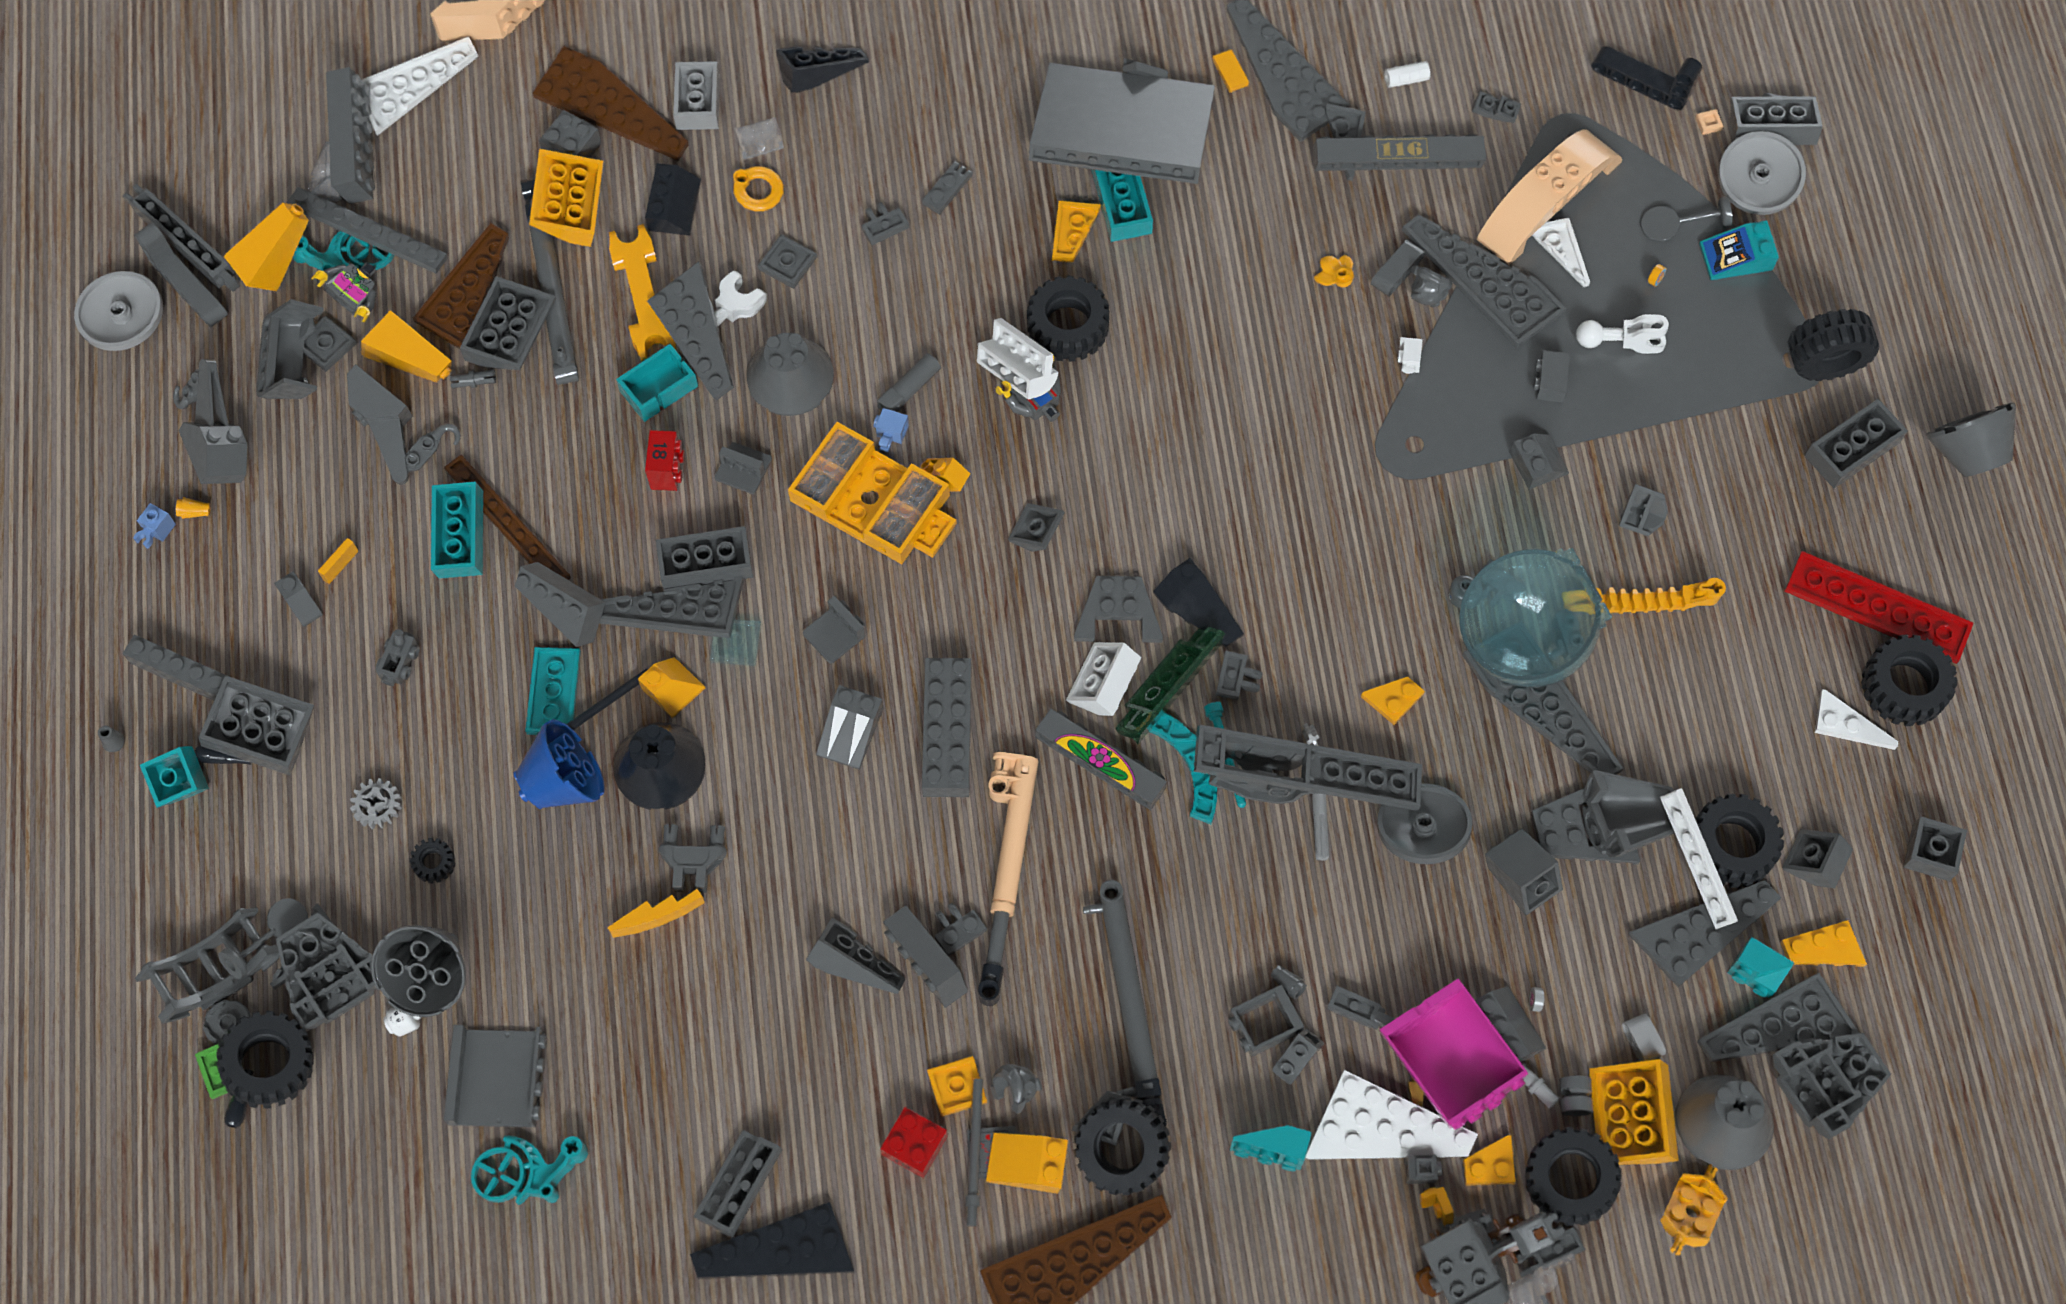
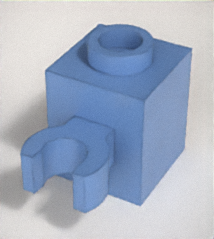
M883 408L881 414L876 416L873 426L876 428L877 437L881 438L879 442L880 451L888 453L892 441L902 444L909 427L908 415Z
M150 503L137 520L143 530L138 531L133 539L136 543H139L141 539L146 538L143 545L148 549L153 544V537L163 542L176 524L167 512Z

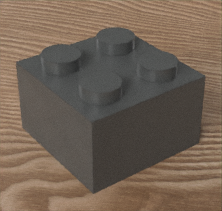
M565 110L561 112L539 139L541 149L590 158L602 143L597 128Z
M1920 816L1912 825L1903 868L1951 881L1959 872L1967 830Z

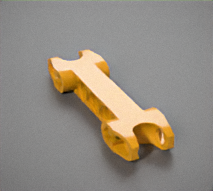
M644 224L638 225V237L630 243L620 241L615 231L609 232V250L614 270H626L639 322L628 325L634 349L638 353L641 362L648 358L647 351L654 344H662L664 346L671 344L676 350L675 341L648 303V300L654 296L647 264L657 260L652 240Z

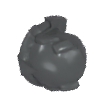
M1411 267L1410 271L1416 275L1411 287V298L1423 305H1430V307L1439 306L1440 301L1447 297L1448 291L1453 286L1450 278L1441 276L1426 267Z
M1013 1064L999 1067L993 1075V1085L990 1086L993 1097L997 1100L1004 1097V1089L1010 1086L1013 1097L1012 1109L1016 1114L1021 1113L1025 1103L1030 1102L1036 1092L1042 1090L1040 1079L1036 1078L1030 1069Z

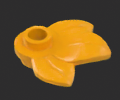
M1343 255L1339 259L1333 256L1322 257L1320 259V266L1323 271L1313 277L1317 283L1324 286L1336 284L1339 287H1347L1354 279L1352 271L1353 261L1347 255Z

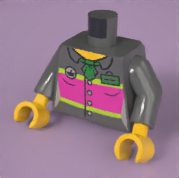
M366 262L360 269L353 264L348 266L339 265L324 271L318 270L311 277L312 280L317 278L320 281L317 285L318 287L324 284L323 290L354 315V317L361 315L364 318L362 322H366L375 306L376 292L373 289L375 283L370 279L376 272V269L370 263Z

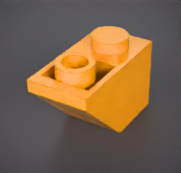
M927 458L920 467L948 483L950 492H960L970 476V473L954 458Z

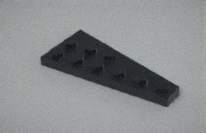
M830 1202L690 1254L698 1279L855 1273Z

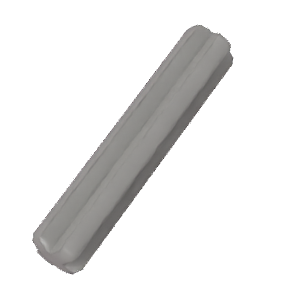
M1305 723L1302 733L1307 744L1313 743L1314 746L1318 745L1317 739L1320 737L1313 724L1309 726Z

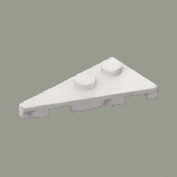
M1565 218L1546 222L1532 236L1583 287L1589 286L1590 280L1570 219Z
M1822 689L1819 697L1815 733L1893 750L1898 747L1896 739L1827 690Z

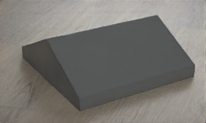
M1027 503L1008 538L1009 542L1031 552L1046 550L1065 512L1059 509Z

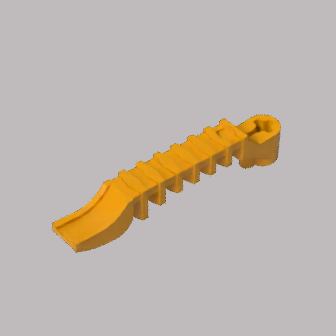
M1710 578L1707 581L1683 585L1680 591H1676L1674 587H1670L1668 591L1664 592L1662 588H1657L1655 592H1650L1649 588H1645L1642 593H1638L1637 589H1632L1630 593H1626L1625 589H1620L1618 594H1616L1614 588L1610 587L1606 594L1602 595L1601 589L1588 587L1567 590L1562 594L1565 609H1570V611H1589L1596 614L1606 613L1607 615L1611 613L1623 614L1624 612L1636 613L1640 611L1648 613V611L1660 612L1661 610L1672 612L1673 610L1685 611L1696 606L1715 605L1725 593L1726 586L1721 579Z

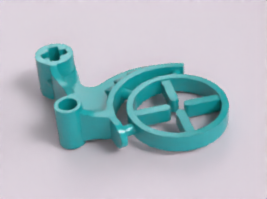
M339 231L330 242L328 250L325 253H319L308 243L306 237L302 236L292 258L297 263H306L311 267L324 271L339 265H350L342 257V252H347L350 262L360 269L365 264L361 261L369 255L368 249H370L369 243L350 236L347 246H343L350 235ZM357 241L365 249L353 257L351 255V248L354 242ZM373 246L372 253L380 261L370 264L378 270L387 266L392 261L394 255L388 253L385 257L376 250L378 247Z
M505 1135L503 1138L505 1142L504 1147L489 1149L477 1158L472 1167L471 1182L474 1190L482 1198L490 1202H504L516 1196L515 1202L521 1205L529 1196L544 1198L549 1203H555L559 1199V1192L556 1190L557 1185L573 1169L575 1164L581 1163L587 1158L588 1148L578 1137L570 1136L562 1142L561 1152L555 1162L547 1164L541 1153L531 1143L519 1137ZM511 1144L521 1148L529 1162L524 1163L519 1155L510 1150ZM573 1147H575L576 1149H577V1147H578V1150H577L576 1153L573 1152V1151L571 1152V1150L573 1149ZM507 1153L498 1170L504 1173L513 1157H515L520 1166L518 1182L502 1174L500 1178L514 1186L510 1192L503 1196L492 1197L491 1194L499 1182L496 1177H493L484 1193H482L477 1183L479 1168L492 1175H496L497 1171L483 1164V1162L494 1154ZM530 1168L528 1182L524 1190L520 1192L525 1183L526 1169Z

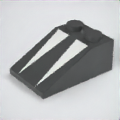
M839 685L830 706L816 755L860 770L884 709L882 699Z

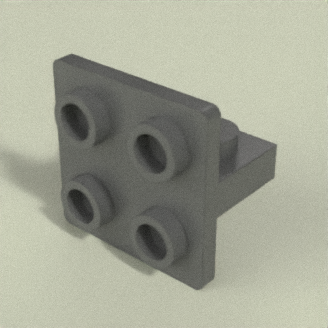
M732 442L729 449L722 446L719 452L721 465L714 478L718 482L754 495L772 461V457Z

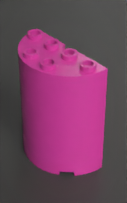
M1456 979L1427 998L1419 1006L1410 1009L1380 1029L1382 1036L1449 1128L1454 1130L1461 1128L1467 1121L1470 1124L1474 1123L1483 1116L1482 1113L1487 1108L1490 1111L1495 1109L1502 1103L1501 1100L1506 1097L1508 1092L1511 1090L1516 1091L1525 1084L1523 1079L1528 1075V1072L1459 979Z

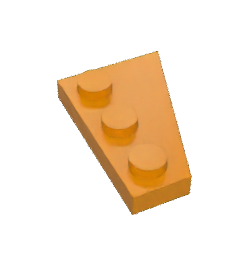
M1848 920L1783 939L1780 942L1786 958L1795 962L1794 965L1834 964V966L1856 965L1858 967H1865L1867 965Z

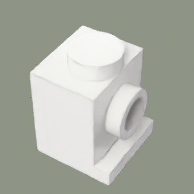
M1400 338L1398 363H1402V371L1404 373H1419L1422 339Z

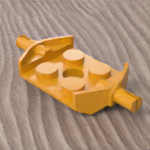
M1711 1164L1707 1166L1704 1175L1682 1174L1660 1220L1664 1230L1674 1237L1673 1240L1675 1241L1670 1251L1674 1253L1676 1250L1675 1255L1681 1254L1685 1244L1692 1247L1706 1246L1710 1241L1709 1237L1723 1205L1728 1200L1727 1196L1713 1180L1718 1168H1713ZM1686 1209L1694 1210L1697 1218L1690 1217Z

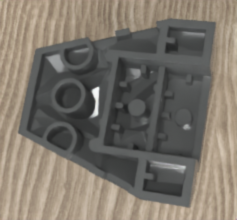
M318 912L276 938L281 965L286 977L285 984L289 991L291 1011L302 1029L304 1028L306 1031H309L323 1023H330L375 993L374 990L377 988L371 972L373 955L360 947L354 940H351Z
M1864 1033L1837 1036L1823 1041L1822 1039H1816L1802 1044L1801 1042H1795L1773 1054L1774 1066L1779 1073L1777 1077L1778 1085L1804 1124L1808 1127L1814 1126L1817 1132L1827 1139H1831L1851 1127L1854 1119L1865 1109L1869 1100L1876 1095L1891 1076L1890 1071Z

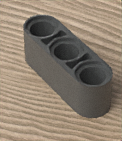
M1406 240L1375 274L1371 285L1388 297L1391 296L1409 276L1411 267L1417 266L1421 262L1425 251L1411 241Z

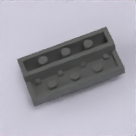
M743 1130L694 1217L717 1229L720 1233L734 1237L783 1149L762 1137H756Z

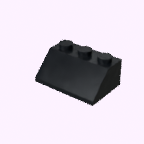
M656 163L645 215L648 231L690 236L701 179L678 165Z

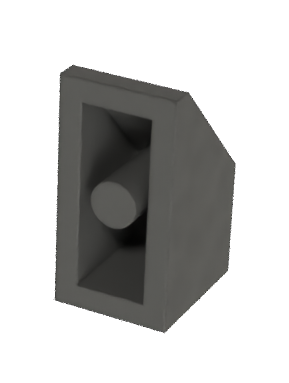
M294 571L274 583L303 627L323 615Z

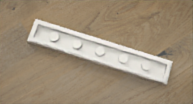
M1682 788L1661 796L1660 799L1715 929L1737 922L1738 919Z

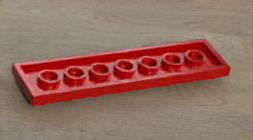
M1801 551L1784 591L1896 639L1899 635L1905 634L1908 635V638H1911L1912 635L1921 636L1922 640L1928 638L1933 641L1932 644L1936 647L1940 645L1944 649L1943 653L1949 655L1955 664L1960 661L1974 624L1969 620Z

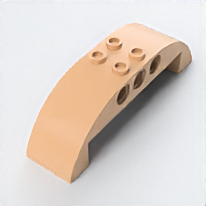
M1581 130L1558 145L1515 185L1489 217L1480 231L1477 240L1509 266L1523 253L1528 238L1601 171L1606 175L1611 173L1622 162V157L1590 131Z

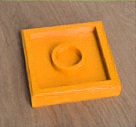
M973 1056L927 1070L941 1117L972 1108L973 1079H980ZM983 1089V1090H982V1104H985V1103H987V1099H986L985 1092H984V1089Z

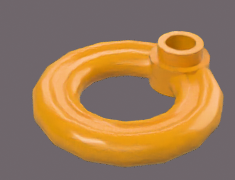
M753 166L747 169H739L733 174V193L737 202L751 211L772 209L780 202L784 194L782 180L772 169L763 166ZM755 178L766 180L771 186L770 194L764 199L751 198L746 192V187L750 184L751 180Z

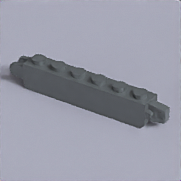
M135 184L133 189L137 194L136 197L133 198L128 193L123 194V198L132 206L135 213L147 224L153 222L161 231L166 241L217 288L225 285L234 292L240 287L233 278L235 273L229 263L148 189L145 188L143 190L139 185Z

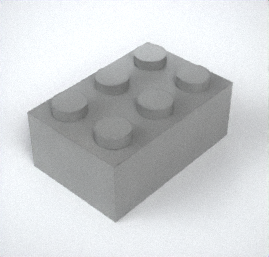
M717 61L675 62L674 120L677 130L719 129L720 74Z

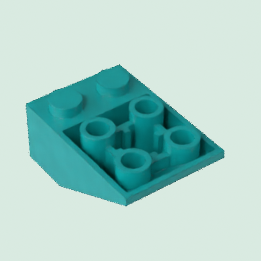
M1286 1125L1233 1136L1230 1151H1234V1155L1241 1158L1255 1157L1258 1158L1257 1161L1260 1163L1272 1165L1273 1162L1282 1165L1281 1168L1284 1170L1295 1172L1296 1169L1301 1170L1305 1161L1312 1132Z

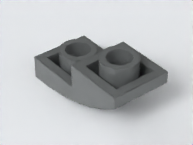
M1480 91L1472 112L1494 120L1514 123L1521 104L1503 95L1500 99H1497Z

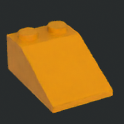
M993 1133L986 1182L1058 1194L1062 1186L1068 1140L1047 1136Z

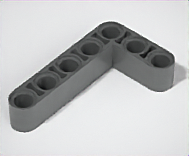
M153 222L134 234L155 269L210 328L228 315L217 299L173 253L165 237Z

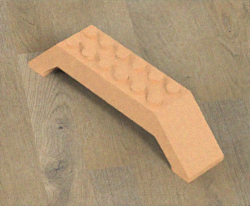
M478 0L458 3L444 1L430 15L438 38L442 41L461 40L469 37L470 40L503 39L506 35L512 33L515 27L526 20L545 0Z

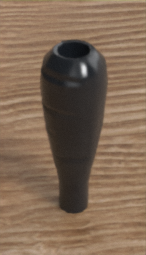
M201 745L195 748L198 762L251 765V762L202 747Z
M244 1070L247 1074L253 1076L254 1071ZM232 1096L224 1116L226 1126L231 1128L241 1126L245 1118L248 1102L241 1104L236 1101L235 1096Z

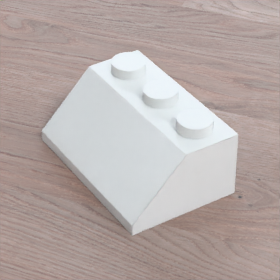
M1094 642L1066 701L1097 715L1113 716L1119 707V703L1128 688L1134 672L1137 670L1141 657L1125 643Z

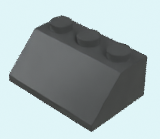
M1509 987L1491 991L1475 1000L1521 1063L1546 1049V1046Z

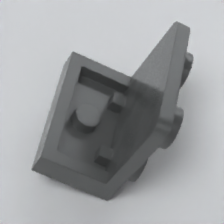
M835 596L827 601L829 610L803 631V636L828 663L837 661L865 638L864 622L859 616L856 615L854 617L849 612L850 608L843 600L839 601Z

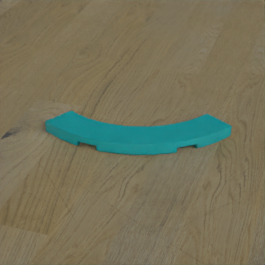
M1157 709L1149 732L1172 745L1188 766L1194 788V800L1190 817L1212 824L1217 804V787L1209 784L1210 774L1194 772L1196 735L1178 719Z

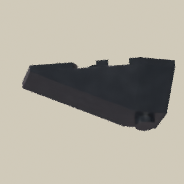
M795 46L776 49L783 83L791 93L811 90L869 63V58L861 48H835L833 51L822 50V47H815V51Z
M1191 558L1172 569L1153 591L1154 595L1168 611L1176 613L1188 624H1193L1202 630L1205 635L1225 648L1244 635L1205 575Z

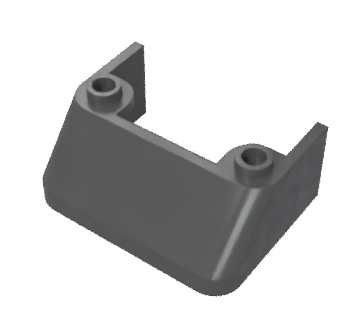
M290 299L266 315L261 330L256 388L258 397L265 399H303L317 390V386L309 384L307 378L302 377L304 341L309 335L313 334L315 330L313 319L321 314L324 308Z

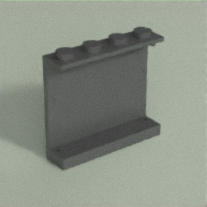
M454 1025L444 1121L449 1126L536 1128V1120H540L541 1107L538 1106V1096H542L543 1083L540 1082V1074L544 1073L545 1058H542V1052L547 1047V1035L544 1034L541 1027H536V1031L467 1030L464 1025Z

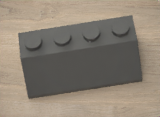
M1816 96L1731 98L1730 135L1732 142L1745 134L1765 131L1781 135L1794 145H1817L1823 125Z

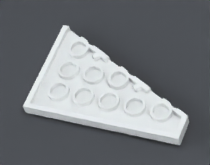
M1344 1070L1310 1143L1305 1158H1406L1408 1154L1436 1155V1157H1468L1478 1134L1464 1127L1457 1130L1449 1128L1441 1116Z

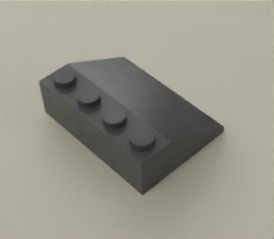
M496 276L460 346L464 360L487 368L521 370L553 306L556 296Z
M225 676L198 738L202 747L291 775L301 750L314 705Z

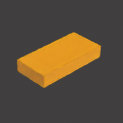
M1232 49L1213 56V62L1229 93L1249 86V81Z
M347 538L320 567L318 573L326 583L330 584L359 552L354 542Z

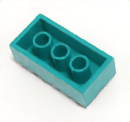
M1091 169L1110 241L1114 242L1152 234L1153 218L1141 176Z
M476 482L432 485L431 571L438 578L483 575V490Z

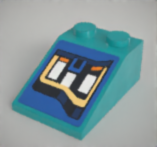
M1767 220L1744 224L1699 243L1710 280L1771 271L1779 259Z

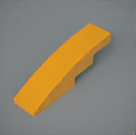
M698 889L678 902L671 895L653 908L646 901L607 928L613 938L640 933L682 917L705 902Z

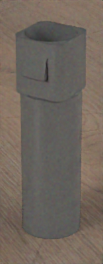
M928 353L924 355L900 380L882 394L877 400L878 408L881 411L883 408L895 412L900 411L905 403L941 369L939 362Z

